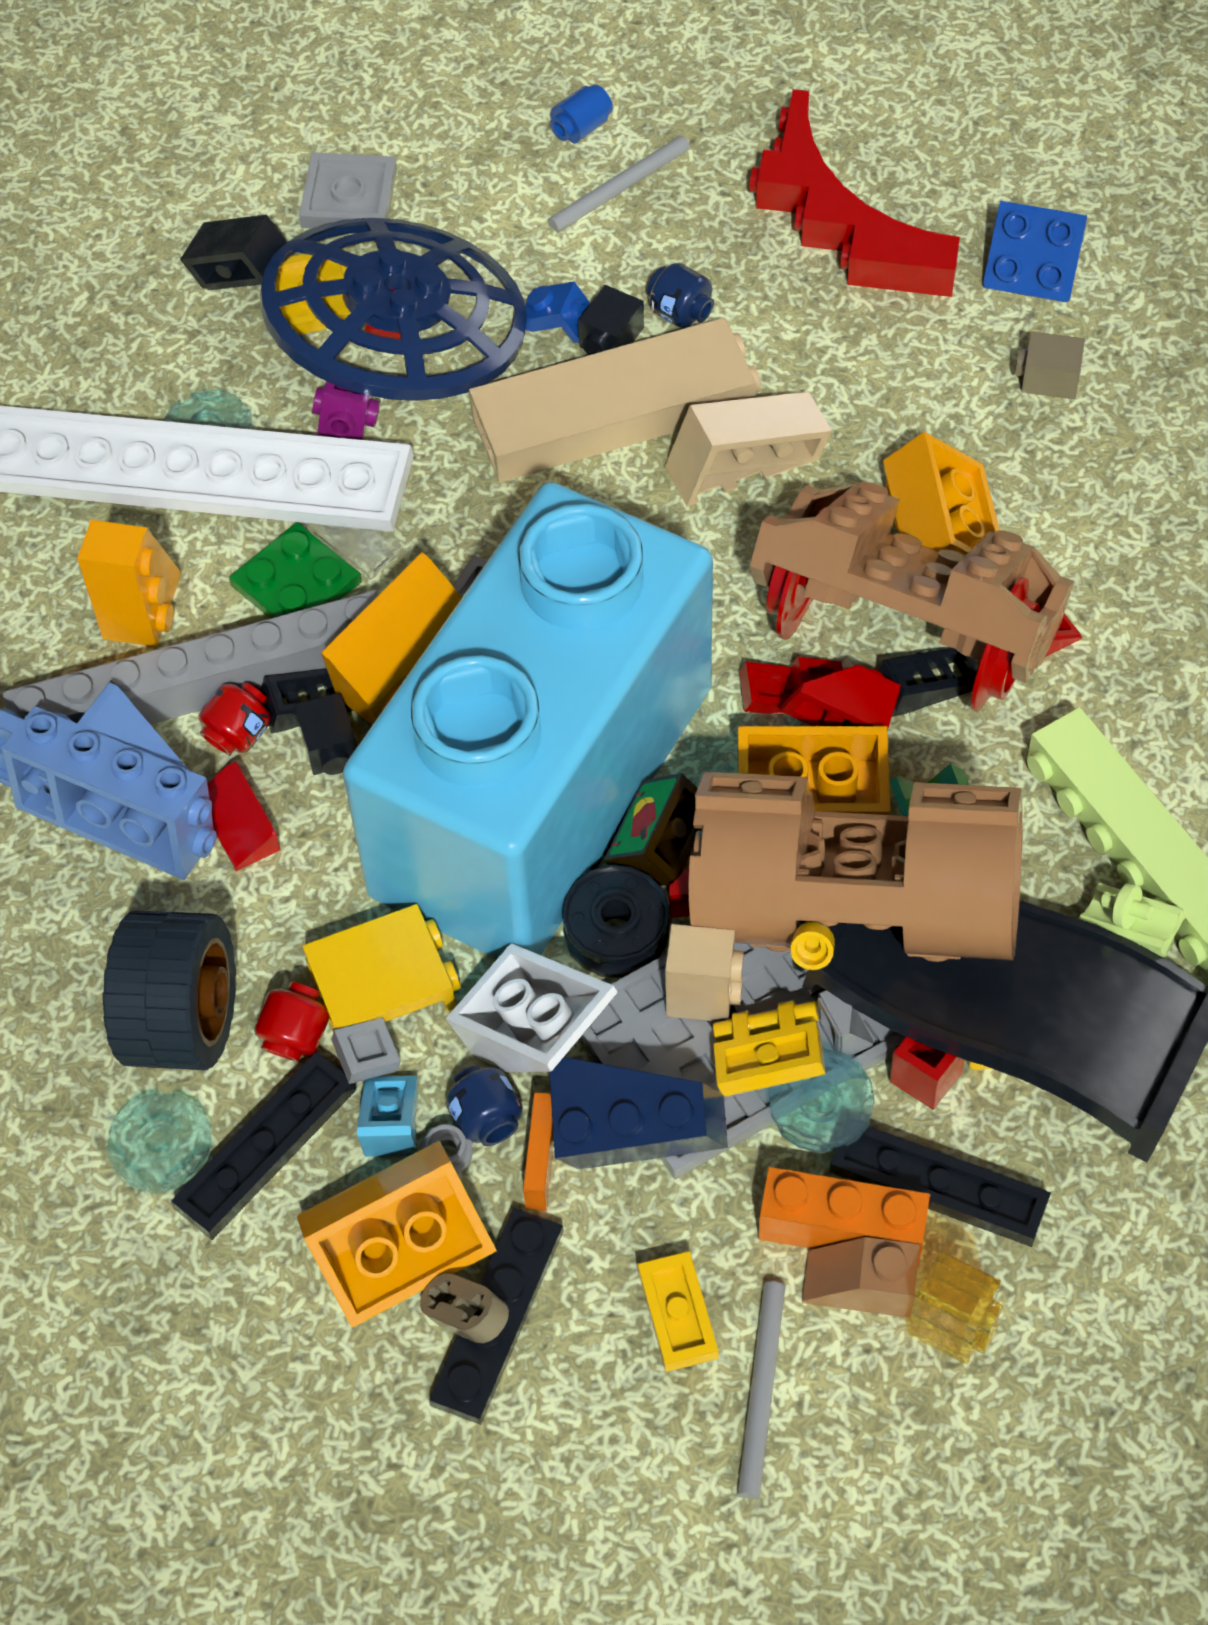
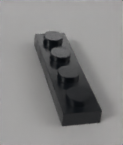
M315 1052L171 1200L174 1210L209 1239L213 1240L356 1091L355 1083L349 1084L345 1073L318 1052Z
M848 1119L829 1168V1173L851 1181L930 1194L929 1210L1030 1247L1033 1246L1051 1195L1049 1191Z
M513 1207L496 1246L497 1251L493 1253L480 1282V1285L487 1287L507 1304L509 1310L508 1320L499 1335L486 1343H475L457 1335L429 1398L430 1406L479 1425L482 1424L564 1232L563 1225ZM476 1311L474 1315L480 1316L482 1312Z

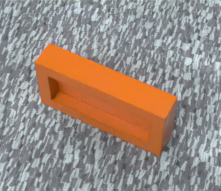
M534 1093L523 1187L526 1210L547 1211L554 1150L551 1094Z

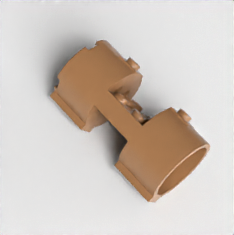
M718 772L703 773L695 795L696 810L693 821L694 828H702V831H697L694 854L690 856L689 912L691 926L735 930V943L751 944V947H766L775 952L790 951L795 930L800 925L806 923V921L821 923L827 927L838 923L863 924L867 928L874 930L888 929L892 926H903L904 950L907 956L922 957L933 962L961 959V957L1014 960L1022 867L1023 805L1021 801V788L914 782L909 804V816L815 811L811 790H808V777Z

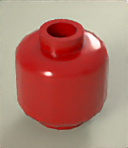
M290 982L288 990L277 988L269 991L254 1027L255 1035L263 1041L260 1048L295 1062H299L302 1055L309 1056L314 1054L319 1048L330 1018L326 1006L317 1001L320 992L296 982Z

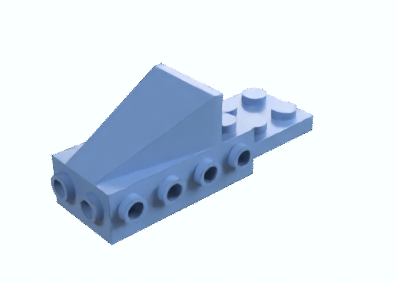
M109 682L78 723L73 722L64 714L51 713L37 706H34L24 719H21L11 710L0 709V783L11 787L17 809L182 880L186 879L200 858H206L210 854L216 842V831H214L212 802L209 799L206 777L190 771L117 685Z

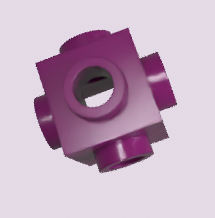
M326 381L324 388L317 387L313 402L312 414L320 415L317 434L336 438L363 440L366 427L375 428L380 401L374 400L373 396L356 393Z

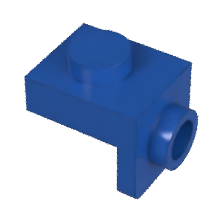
M575 281L535 288L529 294L525 305L527 314L525 330L535 332L562 327L572 342L579 343L578 320L591 303Z

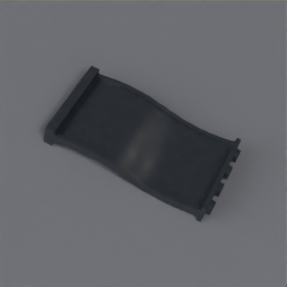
M1021 900L1019 903L1014 960L961 957V959L933 962L922 957L907 956L904 950L903 926H892L883 930H874L867 928L863 924L838 923L834 926H828L835 938L833 957L825 967L818 970H807L802 987L812 991L817 984L844 1003L851 1005L853 1009L899 1034L930 1048L1019 1078L1056 1095L1088 1113L1125 1138L1131 1144L1128 1153L1148 1163L1208 1042L1207 985L1174 963L1132 940L1095 924Z

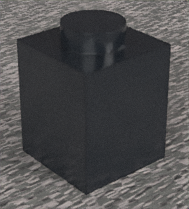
M604 285L578 320L579 347L584 349L588 355L633 343L644 328V301Z
M341 692L295 704L294 708L299 730L313 775L321 773L336 775L343 773L345 763L357 748V744Z

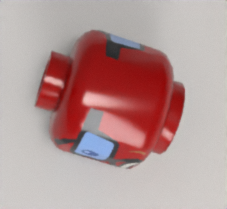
M244 682L240 688L228 683L221 685L199 712L198 720L203 727L199 732L200 735L209 744L228 756H231L234 751L237 753L248 752L271 722L270 714L263 706L267 701L266 696L247 682Z

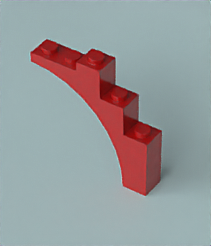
M793 89L790 106H782L780 113L779 132H784V136L775 138L774 150L763 149L760 167H752L749 192L757 193L756 208L796 213L794 229L802 231L801 246L842 251L840 268L848 269L847 285L952 297L960 237L926 231L895 220L869 206L847 189L825 164L813 140L808 116L810 91Z

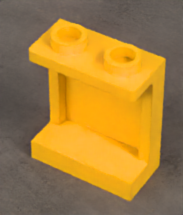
M418 904L302 945L307 968L316 990L320 992L319 998L321 1003L327 1008L330 1017L329 1023L333 1032L335 1029L381 1017L387 1022L438 1002H443L446 1012L454 1010L456 1007L453 991L461 989L456 970L451 960L442 963L437 949L443 947L438 928L433 919L424 921Z

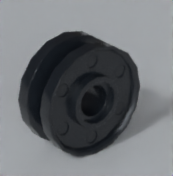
M609 865L589 871L574 882L564 901V939L570 955L582 968L601 977L623 978L658 959L667 946L669 931V905L664 891L650 875L630 866ZM613 918H621L627 923L615 927L605 922Z

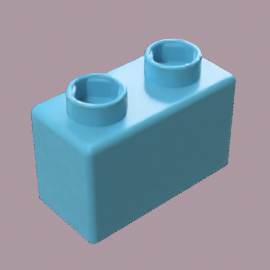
M553 482L545 483L537 490L345 763L343 778L366 891L371 898L397 911L418 904L424 921L433 919L438 931L495 959H498L511 943L542 955L563 922L565 897L574 882L598 867L610 848L641 782L653 779L711 689L713 558L707 548Z

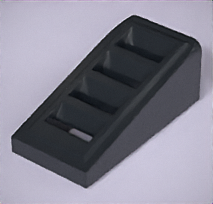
M954 648L884 659L878 672L883 674L885 678L901 685L892 717L972 692L979 666L974 658L965 656ZM956 662L962 676L955 677L948 664ZM938 668L943 680H937L932 670ZM919 674L923 683L918 684L914 676Z
M327 668L264 676L260 692L267 698L263 706L268 710L271 717L269 725L271 734L299 727L294 708L295 704L301 703L298 693L305 692L308 701L320 698L317 688L324 686L327 696L336 694ZM282 698H286L287 705H284ZM345 704L347 712L353 711Z

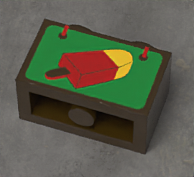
M683 773L643 780L604 861L609 865L630 866L650 875L659 886L672 884L681 875L694 847L696 833L702 829L694 828L693 826L696 810L695 795L698 787Z

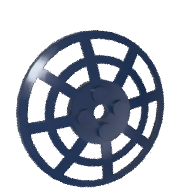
M346 219L326 223L304 231L286 242L273 255L265 268L260 290L261 314L266 328L277 345L295 363L313 375L338 387L363 395L390 400L422 401L444 399L468 393L471 388L488 384L503 374L514 362L523 345L527 314L522 294L506 269L493 257L471 242L452 233L425 224L400 219ZM356 233L333 240L328 244L317 243L326 238ZM366 241H375L378 251L369 252L361 256L342 250L344 247ZM394 241L412 243L431 250L419 256L396 249ZM296 252L313 255L305 267L302 285L276 292L275 280L278 268ZM463 253L482 264L500 281L504 289L485 284L476 268L460 254ZM449 259L464 271L470 281L447 278L437 265ZM326 260L347 267L344 279L317 282V275ZM451 293L476 296L475 309L468 319L449 306ZM342 294L343 301L351 313L344 320L340 319L327 307L321 297ZM489 299L512 305L515 310L511 331L500 347L480 330L488 315ZM306 300L308 307L315 317L333 333L319 349H316L290 326L280 310L281 306ZM441 320L454 329L438 337L420 339L419 331L429 329ZM368 324L380 330L400 333L401 340L376 336L361 329ZM467 340L486 357L483 361L460 371L435 376H426L423 354L449 350L463 344ZM348 342H352L374 351L404 355L407 376H392L369 372L342 363L335 358Z

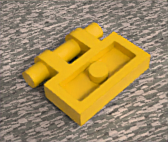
M794 1000L778 1003V1009L750 1015L748 1010L732 1013V1019L713 1023L714 1035L717 1043L713 1044L716 1080L720 1093L726 1097L826 1075L821 1033L816 1023L820 1021L816 1001L796 1005Z

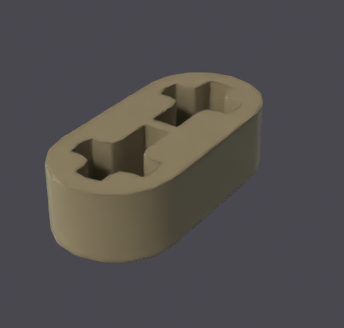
M444 1273L434 1278L424 1289L420 1300L421 1311L442 1329L475 1343H486L494 1339L503 1330L508 1320L509 1310L504 1301L487 1287L452 1273ZM449 1300L453 1301L452 1305L447 1304ZM476 1311L482 1312L480 1316L474 1315Z

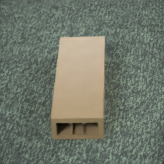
M724 317L469 389L472 418L497 480L500 483L678 432L690 405L738 400L741 398H756V393L761 391V381L754 365L748 366L745 360V347L740 334L732 333Z

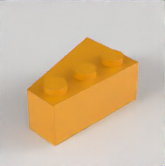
M90 520L77 560L102 638L104 640L157 647L162 632H169L172 627L174 617L172 601L181 571L147 527Z

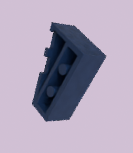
M563 1057L556 1067L550 1071L555 1159L576 1169L595 1168L728 1148L724 1095L702 1082Z

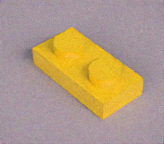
M690 1251L637 1264L639 1279L665 1372L719 1359L718 1347Z

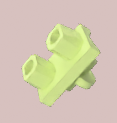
M1099 883L1089 907L1078 919L1095 924L1132 940L1159 956L1166 958L1174 943V936L1185 919L1183 908L1142 896V890L1139 886L1127 883L1122 889Z

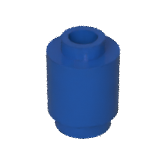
M597 84L582 86L551 109L550 125L554 134L563 141L568 139L573 144L578 143L607 122L609 114L613 111L611 98Z

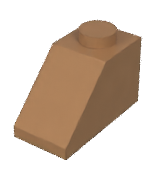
M863 1237L809 1250L802 1303L911 1318L920 1244Z

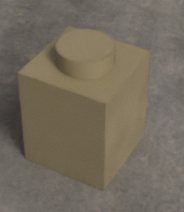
M1031 331L1028 350L1019 348L1015 376L1024 377L1022 393L1075 400L1085 338Z

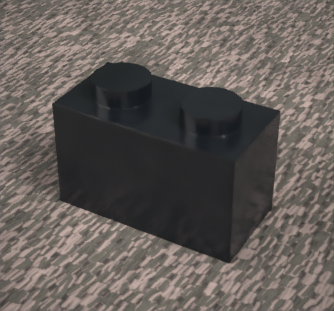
M267 214L203 222L180 260L201 288L207 290L261 285L265 268L273 255L287 241Z

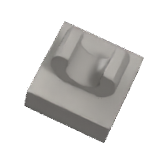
M383 1017L334 1030L332 1042L349 1084L398 1071L401 1061Z

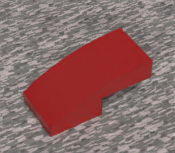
M798 656L791 667L746 661L739 671L744 712L763 714L783 713L781 712L783 703L803 683L843 670L842 662Z

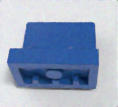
M1000 201L983 287L1059 302H1069L1081 245L1084 241L1087 215Z

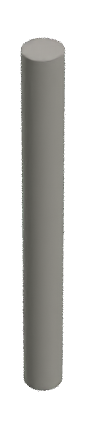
M682 135L673 139L548 218V225L559 233L690 149L687 139Z
M776 1281L765 1282L763 1287L737 1494L741 1498L756 1500L760 1499L785 1295V1285Z

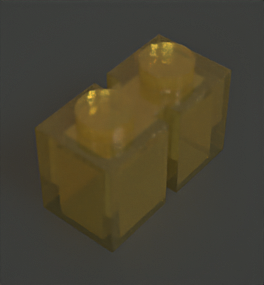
M940 1250L915 1296L913 1316L908 1335L968 1365L975 1350L982 1354L987 1352L999 1327L997 1321L1004 1304L996 1300L1001 1281Z

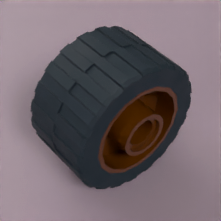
M133 910L119 922L108 950L104 971L103 1020L108 1045L112 1050L113 1056L121 1065L208 1070L222 1056L229 1038L234 1014L236 965L231 935L226 927V923L220 916L209 913Z

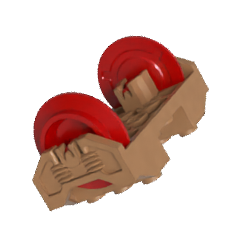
M854 483L821 490L807 485L800 490L789 513L783 519L769 515L762 521L750 569L754 583L765 587L769 586L766 607L769 614L777 616L776 631L779 638L787 640L796 632L813 599L822 603L835 604L850 609L852 603H857L859 597L941 626L944 629L939 643L952 647L965 656L981 661L971 696V709L976 712L982 709L991 696L1004 700L1014 685L1015 680L1026 683L1030 675L1033 674L1034 669L1038 668L1043 662L1061 624L1074 584L1073 580L1060 576L1035 547L1023 543V539L1019 535L1009 531L998 530L995 533L989 531L966 556L953 550L942 549L936 551L922 546L921 540L908 534H890L900 499L888 495L887 489L874 483Z

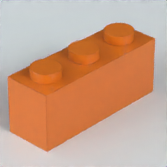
M768 1167L760 1212L759 1240L810 1249H817L863 1237L920 1244L919 1267L930 1194Z

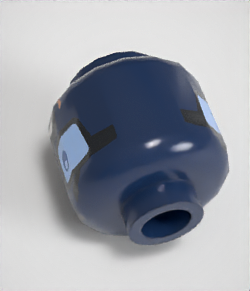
M680 262L670 264L668 267L663 266L659 268L649 281L647 296L649 297L651 311L677 327L686 328L696 320L699 322L705 321L714 307V299L711 298L713 290L711 281Z
M471 1066L462 1070L454 1077V1085L447 1093L445 1105L455 1124L463 1132L467 1140H471L472 1143H482L483 1146L488 1147L508 1139L516 1132L523 1105L502 1070L492 1067L481 1069L479 1066Z

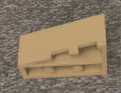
M809 391L690 405L665 468L685 505L690 506L698 503L697 495L722 486L726 493L738 489L739 486L736 481L760 472L766 479L819 460L832 430Z

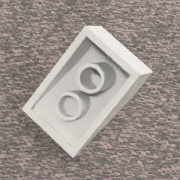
M511 943L447 1016L446 1020L471 1054L479 1060L505 1072H550L618 991L614 985Z

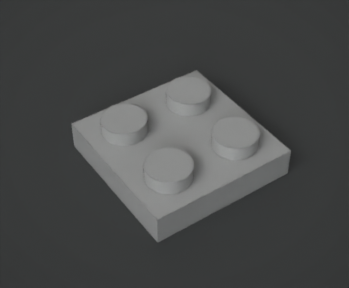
M312 152L299 213L301 228H315L326 223L346 219L389 218L397 173L396 157Z

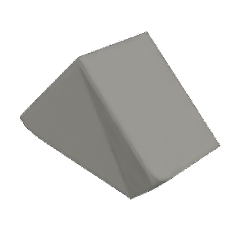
M827 990L819 993L817 1007L820 1021L818 1022L836 1056L842 1060L870 1048L873 1045V1039L857 1010Z

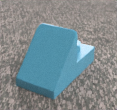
M417 1075L379 1076L365 1080L357 1123V1136L365 1157L411 1156L417 1152L415 1122L418 1102Z

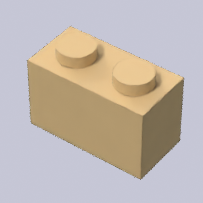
M671 924L665 970L667 1017L714 1022L729 1020L730 1005L741 1004L744 951L734 950L735 930Z

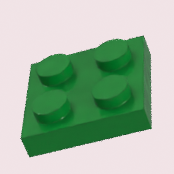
M298 522L229 576L230 585L270 619L341 600L362 582L360 572Z

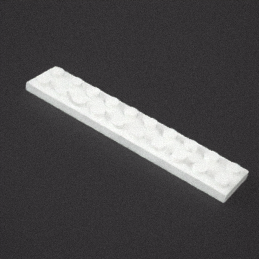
M0 406V492L393 532L414 457L412 447L409 444Z

